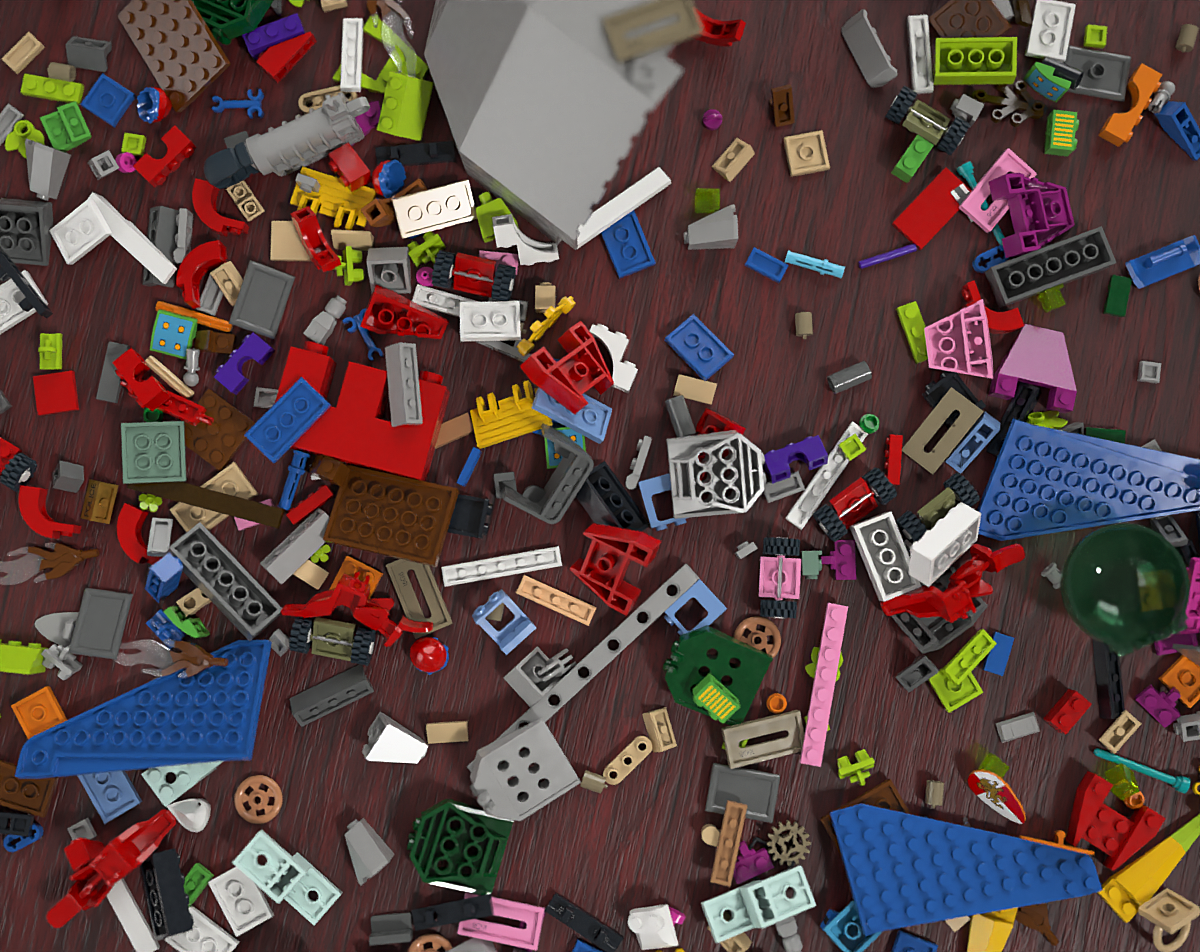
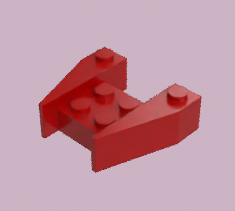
M582 321L572 326L558 339V342L568 353L561 360L556 362L545 347H542L520 365L524 373L536 386L574 415L588 404L582 396L585 392L594 386L601 395L615 384L593 335Z
M592 523L583 532V535L593 539L585 560L579 558L570 567V570L609 607L627 616L635 607L641 593V589L623 581L629 563L633 560L647 567L655 558L661 541L644 532Z
M1087 771L1077 787L1066 842L1076 847L1081 838L1108 855L1103 865L1114 871L1156 836L1166 818L1149 807L1142 805L1134 811L1130 820L1103 803L1113 785L1097 774Z

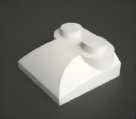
M668 904L636 908L629 911L628 925L635 932L641 950L678 945Z

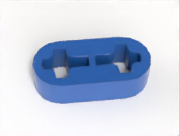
M1000 245L977 256L972 265L976 272L985 273L990 267L1006 262L1009 258H1006L1004 248ZM998 252H999V253H1002V252L1004 253V256L1002 257V259H1001L1000 257L994 259L993 257H994ZM980 259L981 261L989 260L985 268L978 265Z
M33 823L32 830L35 829L37 833L29 837L7 835L3 842L4 848L9 852H15L28 846L42 837L43 827L39 823ZM21 838V841L17 842L16 845L11 844L13 839Z

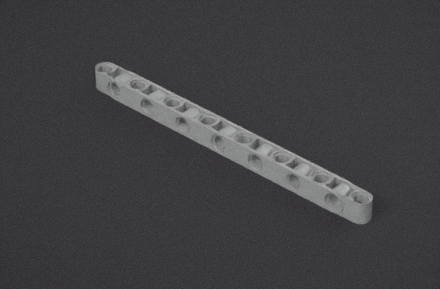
M687 564L682 566L496 740L518 730L519 724L522 722L530 724L540 718L546 722L699 580L698 575ZM671 584L677 587V593L674 596H669L666 592L667 587ZM646 612L648 615L647 622H638V613ZM609 640H617L619 647L616 650H610L607 646ZM581 667L589 669L590 673L585 678L578 674V670ZM550 695H558L560 702L557 705H552L549 702ZM475 759L467 766L470 772L472 771Z

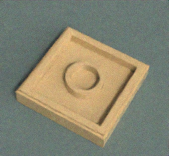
M822 130L784 137L783 140L791 177L830 169Z
M272 221V261H311L293 221Z

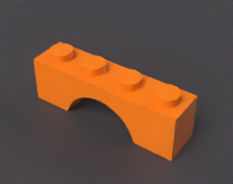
M1141 63L1134 70L1127 83V89L1132 97L1130 111L1126 113H1113L1106 120L1098 136L1117 147L1124 142L1127 143L1133 135L1131 131L1133 126H1137L1143 117L1140 115L1142 110H1146L1152 101L1150 99L1152 92L1155 93L1160 87L1161 82L1159 80L1163 74Z

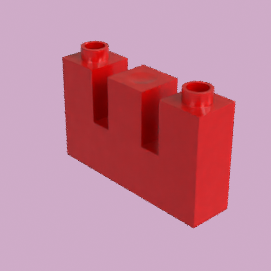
M305 341L303 349L290 348L275 403L301 377L327 401L337 365L330 356H327L329 347ZM349 362L336 408L330 407L290 448L314 455H326L348 464L426 482L450 391L446 386L442 385L443 376L428 371H420L419 388L423 424L392 427L391 422L382 420L389 397L387 371Z

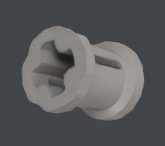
M1051 563L1041 572V575L1043 577L1046 576L1053 584V587L1058 589L1069 577L1063 575L1056 568L1057 565L1055 563Z

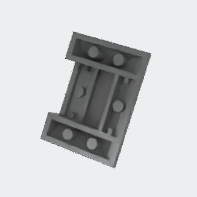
M951 565L931 585L942 592L945 591L950 583V576L956 572L955 568ZM980 596L971 597L976 613L969 610L966 612L967 619L960 617L953 623L948 622L942 617L918 618L907 612L895 614L891 617L923 654L941 649L969 629L988 606Z

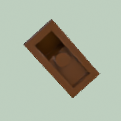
M791 85L771 88L772 99H769V104L775 126L780 127L795 123Z
M212 330L196 331L194 349H198L200 352L230 355L235 350L236 335L215 333Z

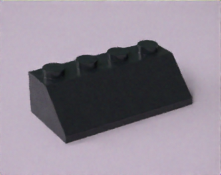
M604 461L594 467L576 495L594 523L640 532L648 528L650 523L608 464Z
M176 848L151 854L139 865L155 941L193 930L194 919L192 914L189 913V897L184 890L185 878L180 871V856L176 853Z

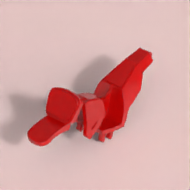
M973 544L970 547L972 559L963 564L950 576V583L945 591L942 592L932 585L929 587L924 585L887 601H881L882 611L887 616L907 612L918 618L942 617L950 623H953L960 617L967 619L966 612L970 610L976 613L971 597L990 595L993 592L992 586L981 579L982 572L993 573L994 571L998 573L1005 567L1022 561L1025 558L1024 549L1020 544H1013L992 553L985 546Z
M357 571L353 577L344 573L336 588L315 594L306 604H286L281 609V614L284 616L309 618L331 615L337 606H347L355 619L367 627L378 630L386 637L383 644L385 647H390L401 636L403 631L424 633L433 630V622L414 621L404 616L397 624L390 620L388 615L394 606V600L391 597L368 599L370 595V584H368L370 576L367 575L366 579L361 581L358 578L360 571Z
M163 809L149 820L136 823L113 839L93 859L90 865L71 875V881H77L68 890V894L48 911L47 921L53 927L61 928L81 910L86 911L92 907L96 908L112 887L147 859L157 849L163 837L176 825V817L171 811Z

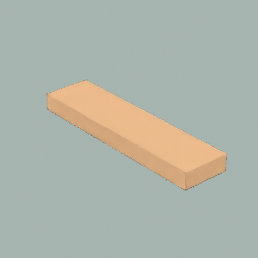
M526 575L523 576L516 591L517 594L588 626L597 608Z

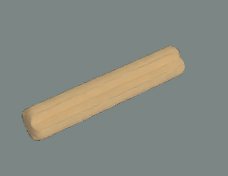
M149 356L145 360L150 369L182 397L189 400L194 395V391L155 357Z

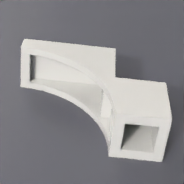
M512 214L492 217L497 248H508L512 245H517L520 265H533L538 262H552L559 259L557 243H542L530 239L518 229Z
M592 324L589 332L606 347L612 359V379L615 383L612 387L629 393L638 372L635 364L628 361L621 362L629 339H626L627 336L623 333L616 331L614 334L608 331L609 328L604 325L598 324L596 326Z

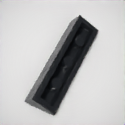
M1020 382L1000 422V430L992 438L986 450L988 453L998 457L1013 418L1026 422L1028 415L1033 412L1041 395L1039 387Z
M1118 637L1094 638L1093 650L1100 718L1116 719L1125 710Z

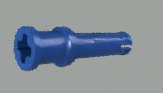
M295 449L293 450L294 456L291 465H288L289 474L277 506L286 510H290L300 477L305 474L304 468L307 459L311 456L308 453Z

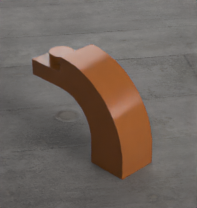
M417 179L403 191L390 198H375L363 207L361 211L372 227L386 226L397 221L391 199L428 189L421 179Z

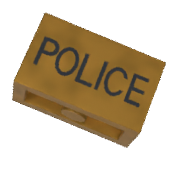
M89 479L80 518L110 524L118 485Z

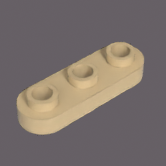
M340 85L303 94L299 98V107L305 114L309 113L311 108L316 110L322 107L323 101L327 100L325 96L335 97L341 92ZM342 92L344 95L351 94L350 98H348L349 101L357 99V92ZM313 103L312 107L310 108L307 107V104Z
M643 735L638 736L605 767L603 776L606 777V782L610 785L620 783L651 752V740ZM640 743L646 744L644 750L638 748ZM626 757L632 759L630 764L624 763ZM615 771L617 777L611 778L609 776L610 772Z

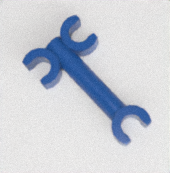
M249 89L248 97L250 100H222L220 97L214 96L212 100L220 102L218 107H212V110L220 113L224 108H248L247 114L250 119H253L255 111H258L259 117L263 118L264 113L261 109V101L264 98V94L259 89L258 96L253 97V92Z
M365 308L360 311L359 315L353 318L347 317L343 322L344 324L348 322L353 323V326L347 329L349 333L355 332L358 328L369 349L368 358L374 362L373 353L378 352L381 357H384L381 349L375 346L368 330L360 327Z

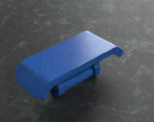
M1192 235L1125 262V265L1133 283L1140 289L1199 265L1200 245L1196 236Z

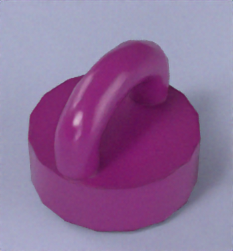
M715 109L708 110L703 116L704 127L708 130L718 129L722 123L721 113Z

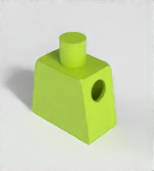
M489 192L479 195L482 205L475 208L485 243L495 239L492 217L511 214L501 198L492 200ZM513 217V220H514L516 226L518 227V223H517V221L515 220V218Z

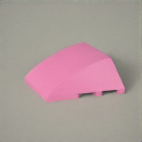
M983 299L924 328L929 368L993 379V359Z

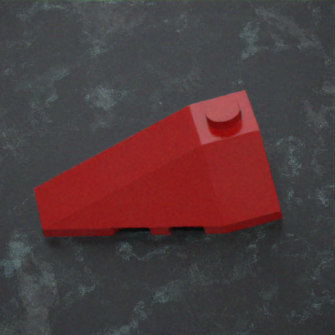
M376 284L360 327L378 334L391 333L398 336L415 335L422 338L441 339L449 321L404 296Z
M705 408L696 428L698 435L732 430L743 435L746 430L745 427L708 408ZM723 450L722 458L728 456L729 450ZM701 452L698 455V461L705 458V452ZM707 472L701 473L700 480L706 479Z

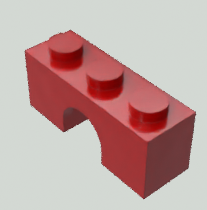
M175 125L161 138L168 149L167 154L163 158L154 159L146 153L133 165L155 188L163 184L166 177L171 172L176 171L180 163L185 158H189L196 148Z
M130 348L112 362L117 368L115 373L122 380L125 379L127 382L125 384L126 388L132 394H136L138 398L135 400L142 408L147 407L149 410L154 411L171 397L162 383L153 376L144 382L141 381L143 374L150 367L133 348Z

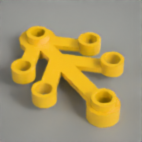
M566 296L563 297L558 303L557 308L550 306L544 313L547 317L545 321L541 323L537 320L533 323L530 330L534 333L528 340L524 338L516 346L518 352L523 357L535 346L532 343L533 340L535 342L538 341L546 329L550 328L557 321L562 312L567 314L575 306L576 302L573 301L574 298L572 296L568 298Z

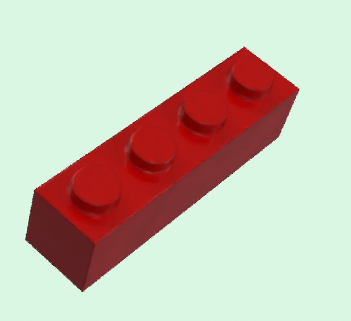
M890 434L886 437L887 450H885V457L887 458L884 463V469H886V474L884 475L892 485L897 486L900 485L903 435Z
M321 485L317 492H312L308 495V499L300 501L296 508H291L286 516L293 525H297L334 497L335 494L328 485Z

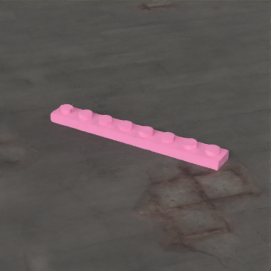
M827 603L800 763L821 767L848 606Z

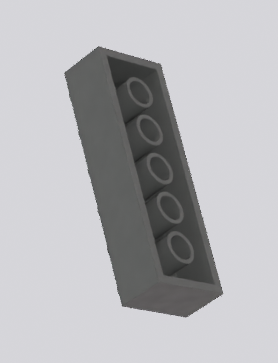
M1101 226L990 267L985 272L998 307L1002 308L1107 269L1116 264V260Z
M200 522L168 547L167 554L170 553L173 557L176 556L183 564V572L249 641L280 616L282 608Z

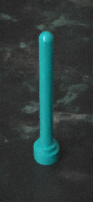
M971 161L959 166L956 170L960 176L962 175L963 178H966L971 190H973L977 182L973 176L974 167ZM986 200L981 204L983 211L989 208ZM997 223L992 231L999 245L1003 246L1002 239L1005 237Z
M1094 749L1095 756L1172 784V787L1185 794L1190 787V778L1185 776L1173 777L1105 750Z

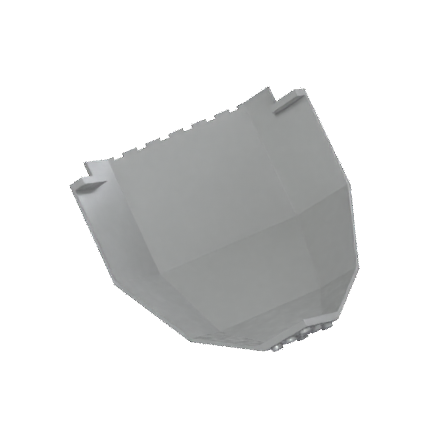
M436 0L424 55L466 174L494 196L501 198L508 207L553 242L557 243V245L563 240L576 250L578 248L577 238L580 234L578 231L581 224L584 226L593 212L590 209L592 204H597L606 191L603 187L605 182H610L619 169V166L616 165L620 157L624 159L632 147L631 138L634 134L636 136L639 135L647 122V119L644 118L647 111L650 110L652 112L657 103L683 72V69L666 57L676 43L618 63L603 24V19L655 0ZM675 15L633 31H628L624 37L632 39L676 23L680 18ZM636 60L658 63L654 88L632 85Z

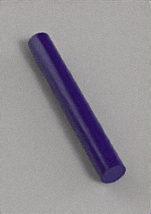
M911 244L859 261V268L863 269L917 251L916 245Z

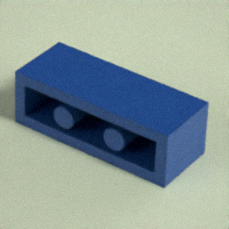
M168 553L150 567L145 590L158 603L178 588L183 571V564L180 559Z

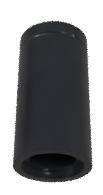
M1046 57L1042 64L1055 68L1053 76L1071 81L1070 89H1077L1083 78L1084 71L1050 57Z

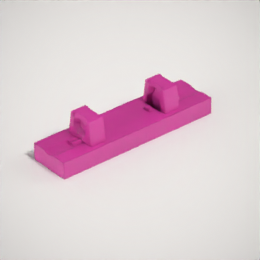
M1191 558L1190 566L1185 570L1187 581L1182 604L1178 605L1177 610L1180 615L1176 631L1180 634L1199 633L1200 580H1196L1200 579V558Z

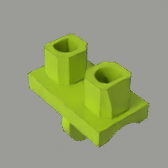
M429 231L423 236L424 243L418 245L416 241H413L407 246L408 254L416 266L423 262L426 264L430 260L435 264V257L439 251L446 248L438 234L435 235L432 231Z
M345 246V250L342 251L343 262L342 256H338L342 265L335 267L333 270H337V276H343L344 269L345 286H351L353 282H359L364 279L363 269H353V263L362 262V251L352 250V246Z
M41 333L40 347L38 348V352H40V369L62 370V334Z
M865 749L854 754L858 762L851 765L847 756L837 759L839 778L843 779L856 774L849 777L851 783L858 781L861 786L865 785L864 779L870 777L869 771L861 772L873 768L875 764L873 757L870 758Z

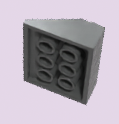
M0 198V250L5 252L13 263L48 266L52 238L49 230L53 228L52 203Z

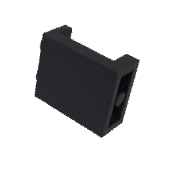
M945 371L940 375L942 378L936 383L933 380L924 387L926 391L922 393V396L932 409L936 407L951 387L980 409L986 407L982 400L978 401L957 372ZM954 410L945 420L944 424L948 429L959 417V410Z
M458 494L447 532L483 539L484 535L487 536L489 524L486 521L487 516L492 514L493 504H490L489 499Z

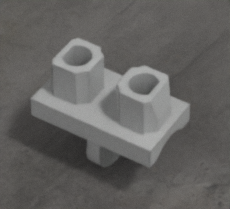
M54 644L49 649L43 650L41 654L44 656L42 665L49 669L57 666L60 669L57 673L58 677L66 680L81 670L83 665L76 660L75 655L68 653L70 645L64 648L61 645L57 646Z

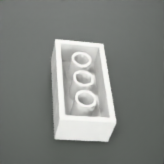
M962 502L955 508L952 507L943 519H939L931 530L925 532L923 538L912 544L910 548L909 575L929 587L977 541L981 513Z
M884 512L849 526L879 601H887L921 587L920 582L909 575L910 557L892 512Z

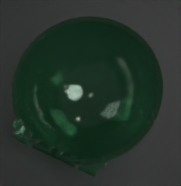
M1130 523L1108 525L1083 537L1068 554L1060 577V592L1064 607L1071 620L1082 632L1092 639L1108 645L1111 652L1116 651L1119 658L1134 652V649L1139 650L1170 637L1171 633L1177 634L1188 629L1185 622L1189 620L1186 614L1190 596L1188 572L1184 561L1175 547L1156 531Z

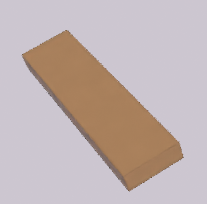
M468 413L441 425L435 449L474 432L473 423Z
M727 800L710 878L712 883L731 886L747 804Z

